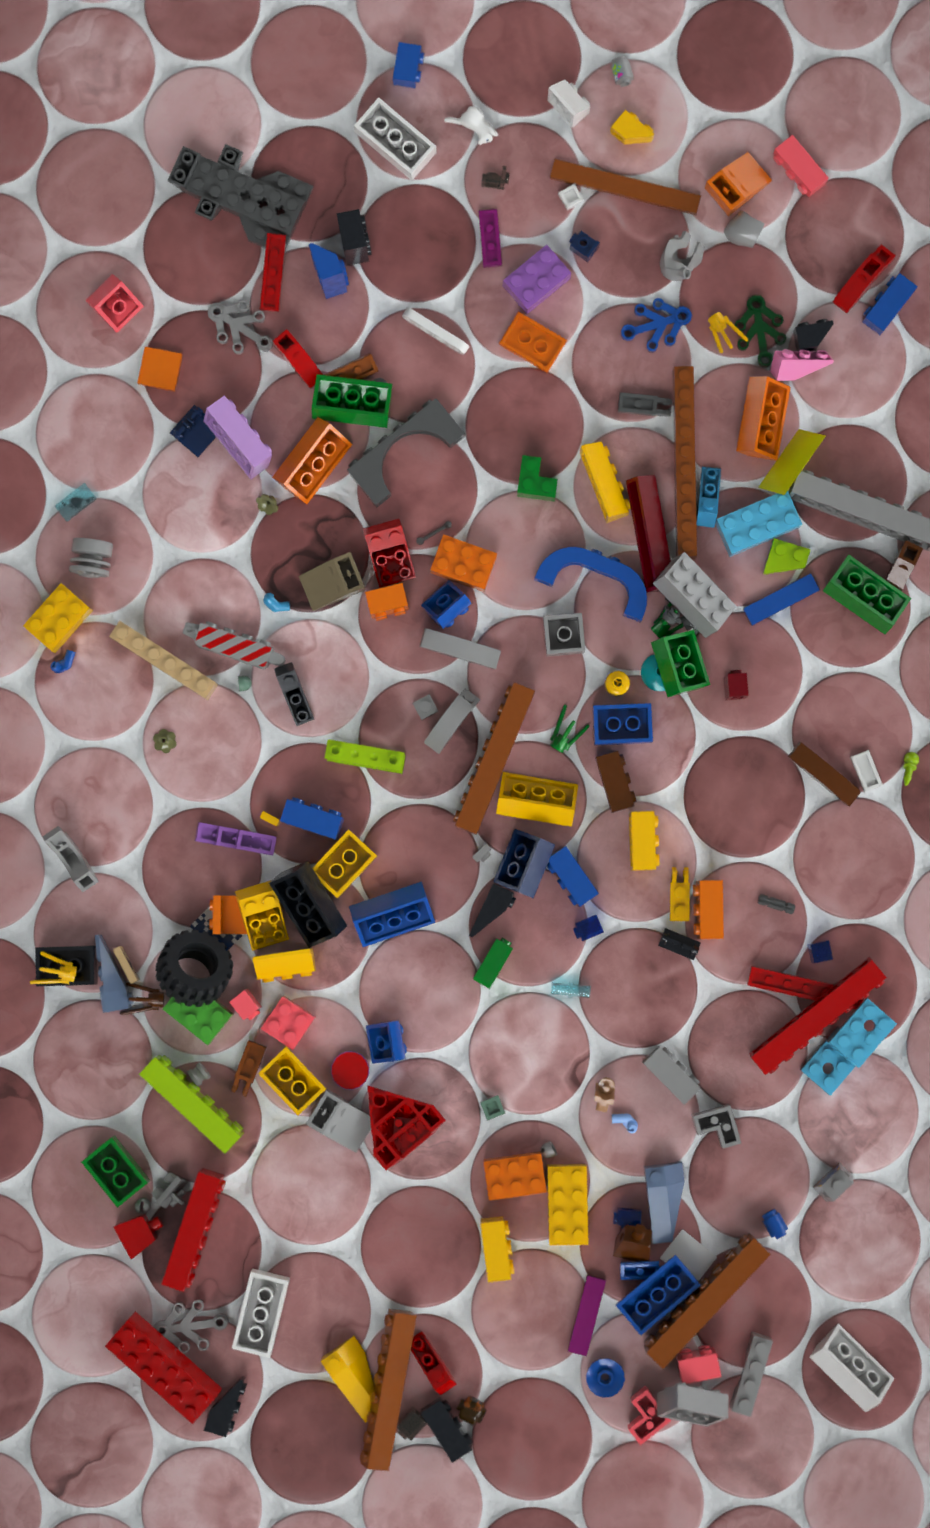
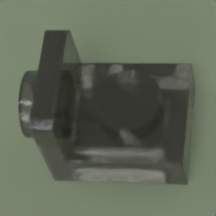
M503 166L502 176H498L497 173L493 172L483 174L482 187L504 190L505 184L509 183L510 172H506L507 166Z

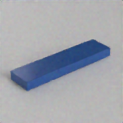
M809 574L743 608V611L751 626L820 591L812 574Z

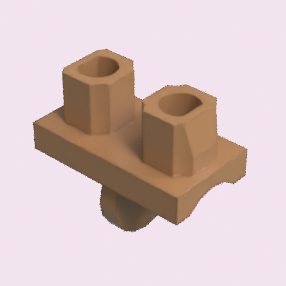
M609 1077L602 1078L599 1083H596L594 1101L597 1103L596 1110L607 1112L609 1104L613 1105L615 1100V1083Z

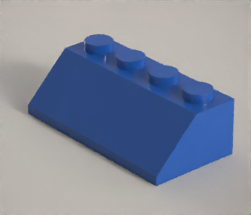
M310 243L309 248L313 264L325 298L329 299L346 293V286L349 285L343 259L339 260L337 254L314 243Z
M422 881L349 906L354 926L363 947L436 923Z
M674 1255L620 1300L616 1306L641 1336L701 1285L683 1262Z

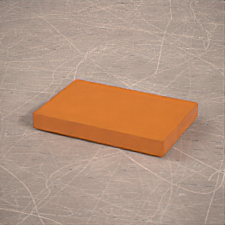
M518 311L499 345L548 374L567 340Z

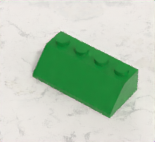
M317 374L312 402V419L319 417L326 421L388 428L393 384Z
M849 554L823 589V592L884 635L894 626L911 600L905 593Z

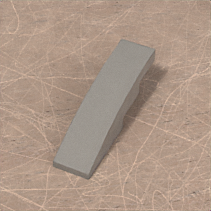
M427 628L424 629L419 646L492 669H496L501 653L500 650Z

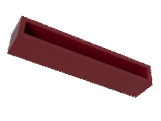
M655 475L636 476L626 480L643 579L647 593L659 592L653 585V582L671 562L658 486Z

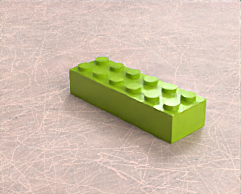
M158 1055L154 1057L139 1075L224 1154L227 1153L244 1134L242 1131L243 1127L237 1121L232 1122L228 1118L229 1114L223 1108L218 1109L214 1105L215 1101L207 1094L204 1096L200 1092L201 1088L193 1081L190 1083L185 1078L187 1075L181 1069H175L171 1065L173 1062L167 1056Z

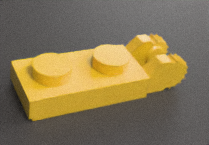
M672 867L670 921H689V869L684 867L683 883H676L677 869Z

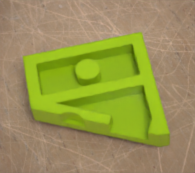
M774 538L763 574L768 575L804 569L811 549Z

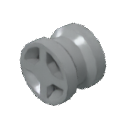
M201 1062L196 1064L194 1069L187 1071L192 1081L198 1087L202 1084L203 1080L211 1078V1075Z

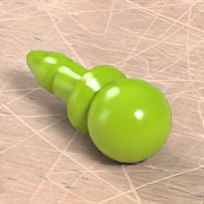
M908 752L904 756L903 768L905 773L903 779L905 786L910 783L912 773L916 770V765L919 763V756L915 752Z

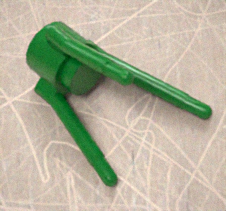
M567 705L563 706L554 733L550 738L552 741L550 746L561 753L564 750L568 751L570 746L590 727L587 724L569 741L566 737L575 724L573 720L564 734L561 735L559 733L558 735Z

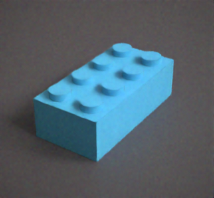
M787 491L785 495L777 493L716 519L715 525L727 553L731 557L801 527L802 522Z

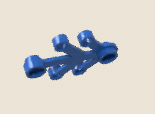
M656 298L652 304L654 310H663L671 314V316L663 317L647 309L645 305L638 304L634 310L635 314L639 317L645 316L653 321L636 327L627 324L621 329V337L625 341H631L635 338V335L656 329L652 339L646 345L649 352H655L666 326L674 323L670 334H667L664 339V343L667 346H673L681 326L687 325L692 319V313L689 308L684 306L675 308L665 303L661 298ZM661 302L662 306L656 307L655 303ZM639 307L643 308V309H644V312H643V313L637 312V308H639ZM679 314H685L686 318L680 319ZM630 331L632 335L627 337L625 332ZM672 337L674 341L669 343L667 338ZM654 343L656 347L651 349L649 344Z

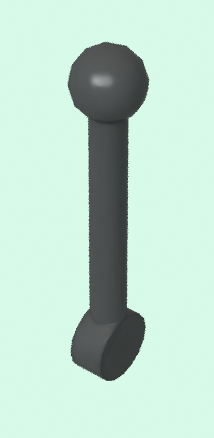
M447 521L442 527L423 538L418 537L416 540L417 544L422 545L428 538L446 528H451L452 523Z

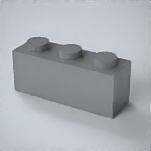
M658 1046L642 1063L685 1105L701 1089L698 1086L700 1082L692 1074L688 1076L684 1072L686 1067L679 1060L675 1063L670 1058L673 1054L665 1046L662 1049Z

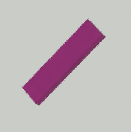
M587 1275L568 1352L587 1357L606 1284L605 1279Z

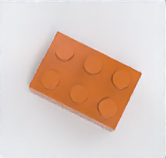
M443 534L430 572L485 592L497 559V553Z
M723 880L696 881V885H693V896H696V904H693V915L697 916V923L693 925L694 935H697V939H724Z
M541 1151L483 1159L489 1201L547 1193Z

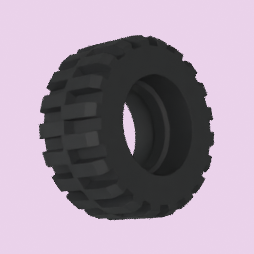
M185 930L181 931L180 934L173 935L165 943L155 967L157 972L156 979L158 982L161 981L159 984L160 988L166 990V995L169 998L173 997L175 1002L179 1004L183 1002L185 1006L191 1007L192 1004H195V1007H202L204 1003L205 1005L211 1004L221 996L232 977V968L234 966L233 961L230 960L232 957L230 951L225 950L226 945L223 942L220 943L216 936L212 937L205 931L200 933L199 930H192L191 932ZM191 958L200 961L208 969L210 977L195 978L188 975L181 968L179 960Z

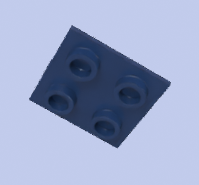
M193 405L171 430L170 434L195 456L199 457L216 436L204 422V411Z

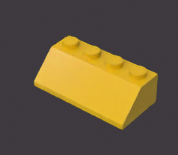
M602 441L582 445L580 456L606 523L628 516V510L631 507L628 499H624L621 493L624 492L621 481L617 482L615 474H617L615 465L609 462L608 457L610 453L608 447L603 446Z
M503 772L496 814L572 827L578 784Z

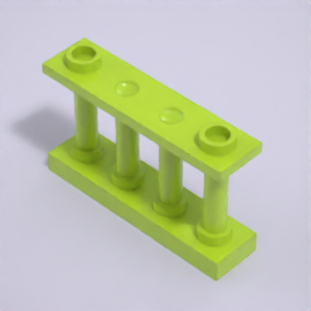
M328 739L324 759H327L329 762L403 774L406 755H404V752Z

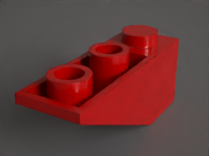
M286 329L272 341L273 345L311 389L315 386L317 374L323 375V373L299 342Z
M423 1331L415 1335L412 1339L411 1351L434 1390L442 1395L457 1385V1383Z

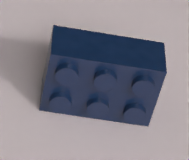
M514 829L493 882L534 899L555 844Z

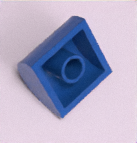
M448 580L421 606L444 629L445 627H451L457 616L467 613L468 607L472 603L456 585Z
M399 1020L366 1025L372 1064L406 1059L407 1047L403 1043V1026Z

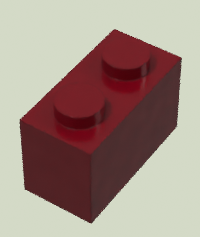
M732 670L724 677L726 700L745 699L749 696L747 673H742V670Z

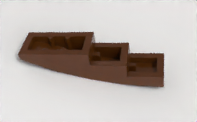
M799 742L788 757L830 793L838 797L845 805L850 807L861 793L849 780L802 742Z

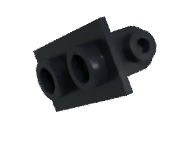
M665 928L658 946L694 960L700 949L701 942Z

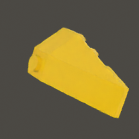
M353 1335L323 1356L320 1362L366 1423L367 1414L371 1409L370 1397L371 1393L374 1392V1383L365 1351Z

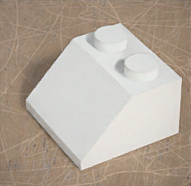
M563 80L549 87L548 101L573 128L590 113V103L585 97H580L577 93V88L572 83Z

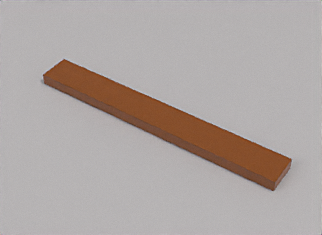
M554 159L550 179L569 184L575 183L577 186L692 215L697 214L701 195Z

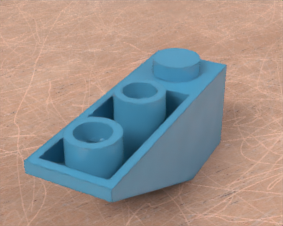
M702 466L696 512L697 526L715 527L718 514L720 468Z

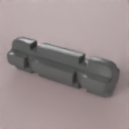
M760 894L757 903L760 905H767V907L779 911L784 910L785 913L793 914L795 911V904L785 903L786 901L773 897L768 898L767 895Z

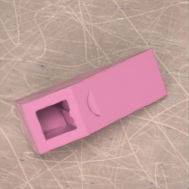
M784 349L774 352L770 373L776 380L794 381L832 364L834 360L824 350L813 352Z

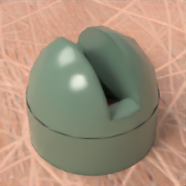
M238 676L239 691H247L251 687V679L247 676Z

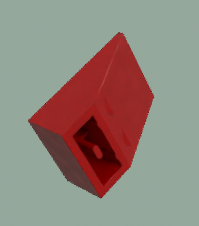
M399 518L363 528L379 588L416 578Z

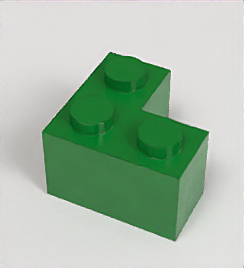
M522 455L517 497L555 502L558 479L539 476L541 457Z

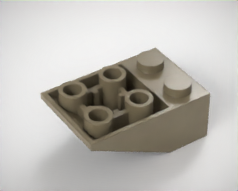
M351 552L336 557L299 576L313 611L366 590Z

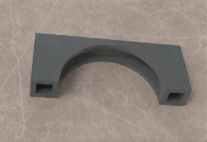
M431 399L423 404L421 411L418 413L416 411L407 418L408 421L403 425L402 423L398 424L390 436H383L375 448H368L360 460L355 459L348 465V474L376 508L391 497V493L383 480L382 471L385 456L397 441L409 435L425 434L440 439L451 449L465 437L464 431L437 399L433 401Z

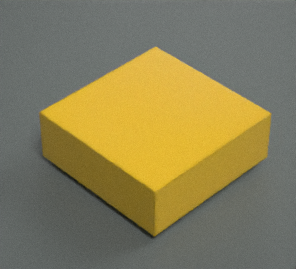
M262 811L261 819L276 827L279 826L280 819Z

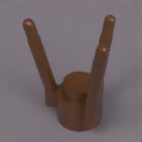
M130 982L126 983L127 986L152 993L148 994V997H129V1001L148 1002V1005L152 1006L120 1012V1015L159 1010V1007L164 1008V992H160V989H153L135 983L131 984Z

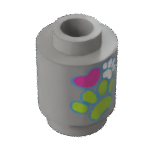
M626 56L613 59L611 68L615 83L621 87L630 85L634 77L629 60L626 59Z

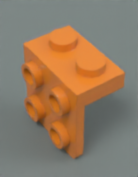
M213 895V899H210V911H213V919L209 920V930H213V934H247L236 896Z

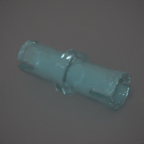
M552 982L551 994L568 995V998L573 996L590 998L591 986L574 985L572 982H569V984Z

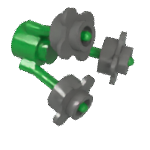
M665 598L669 603L653 622L654 625L651 627V630L659 638H663L664 636H670L683 627L687 631L692 628L695 631V627L684 616L679 618L680 612L674 607L671 608L673 604ZM676 622L679 624L678 626L669 630L671 628L670 624L674 625Z

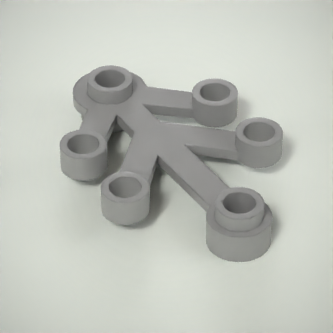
M241 300L236 305L226 307L221 303H214L208 308L209 318L216 323L218 332L216 338L220 344L228 342V335L224 331L223 321L230 325L234 343L232 349L235 354L239 355L244 352L239 332L255 341L261 351L268 352L272 349L273 342L269 336H260L244 325L254 322L262 323L265 320V315L262 311L258 310L252 315L232 318L228 315L239 311L246 313L249 310L247 301ZM246 304L247 307L246 309H240V305ZM216 309L221 311L219 315L214 314ZM262 314L263 317L262 319L258 320L256 319V315ZM221 335L226 336V339L224 341L219 340V337ZM262 340H267L268 344L263 346L261 342ZM237 345L242 347L240 351L235 350Z
M197 1299L193 1302L192 1308L180 1324L172 1325L176 1317L185 1310V1305L182 1302H177L167 1319L156 1322L153 1327L158 1332L160 1327L165 1328L166 1332L162 1335L185 1354L190 1350L189 1342L182 1341L174 1333H183L197 1344L200 1351H205L209 1347L208 1339L200 1337L193 1330L211 1327L223 1330L227 1327L229 1320L225 1314L219 1313L213 1319L191 1322L196 1314L204 1308V1302ZM196 1302L201 1303L202 1307L200 1309L195 1308ZM176 1306H182V1311L178 1312ZM218 1319L223 1320L222 1326H219L216 1321ZM200 1342H206L207 1347L202 1348ZM186 1344L188 1349L182 1350L181 1345Z

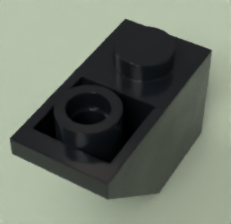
M821 319L816 321L815 324H809L808 322L798 324V327H795L793 330L796 350H816L832 328L833 320Z

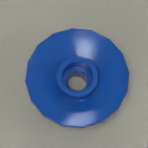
M609 1358L599 1359L588 1368L586 1382L590 1391L602 1398L612 1397L623 1388L625 1382L624 1371L615 1360ZM602 1374H608V1379L603 1380L601 1378Z

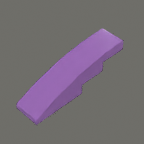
M198 822L195 841L273 856L277 837Z

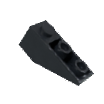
M290 662L275 668L277 680L296 726L314 720L293 663Z
M244 1376L211 1408L204 1431L227 1437L228 1432L232 1433L235 1421L232 1419L234 1413L238 1414L241 1405L238 1399L240 1394L244 1395L247 1385L244 1383Z

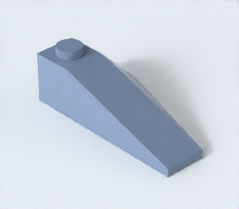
M95 935L97 960L101 962L98 976L103 981V985L100 987L103 1013L132 1008L131 1004H134V1001H129V997H133V993H129V988L102 935Z
M682 1162L644 1166L653 1244L673 1242L685 1182Z

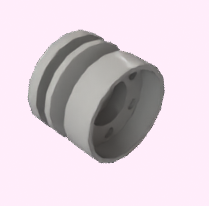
M73 538L71 551L80 556L70 558V562L78 565L69 566V571L88 578L109 577L110 572L101 568H110L111 564L102 560L103 558L112 557L113 544L96 539Z

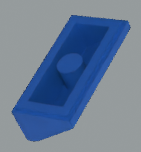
M620 1262V1279H647L660 1268V1262Z

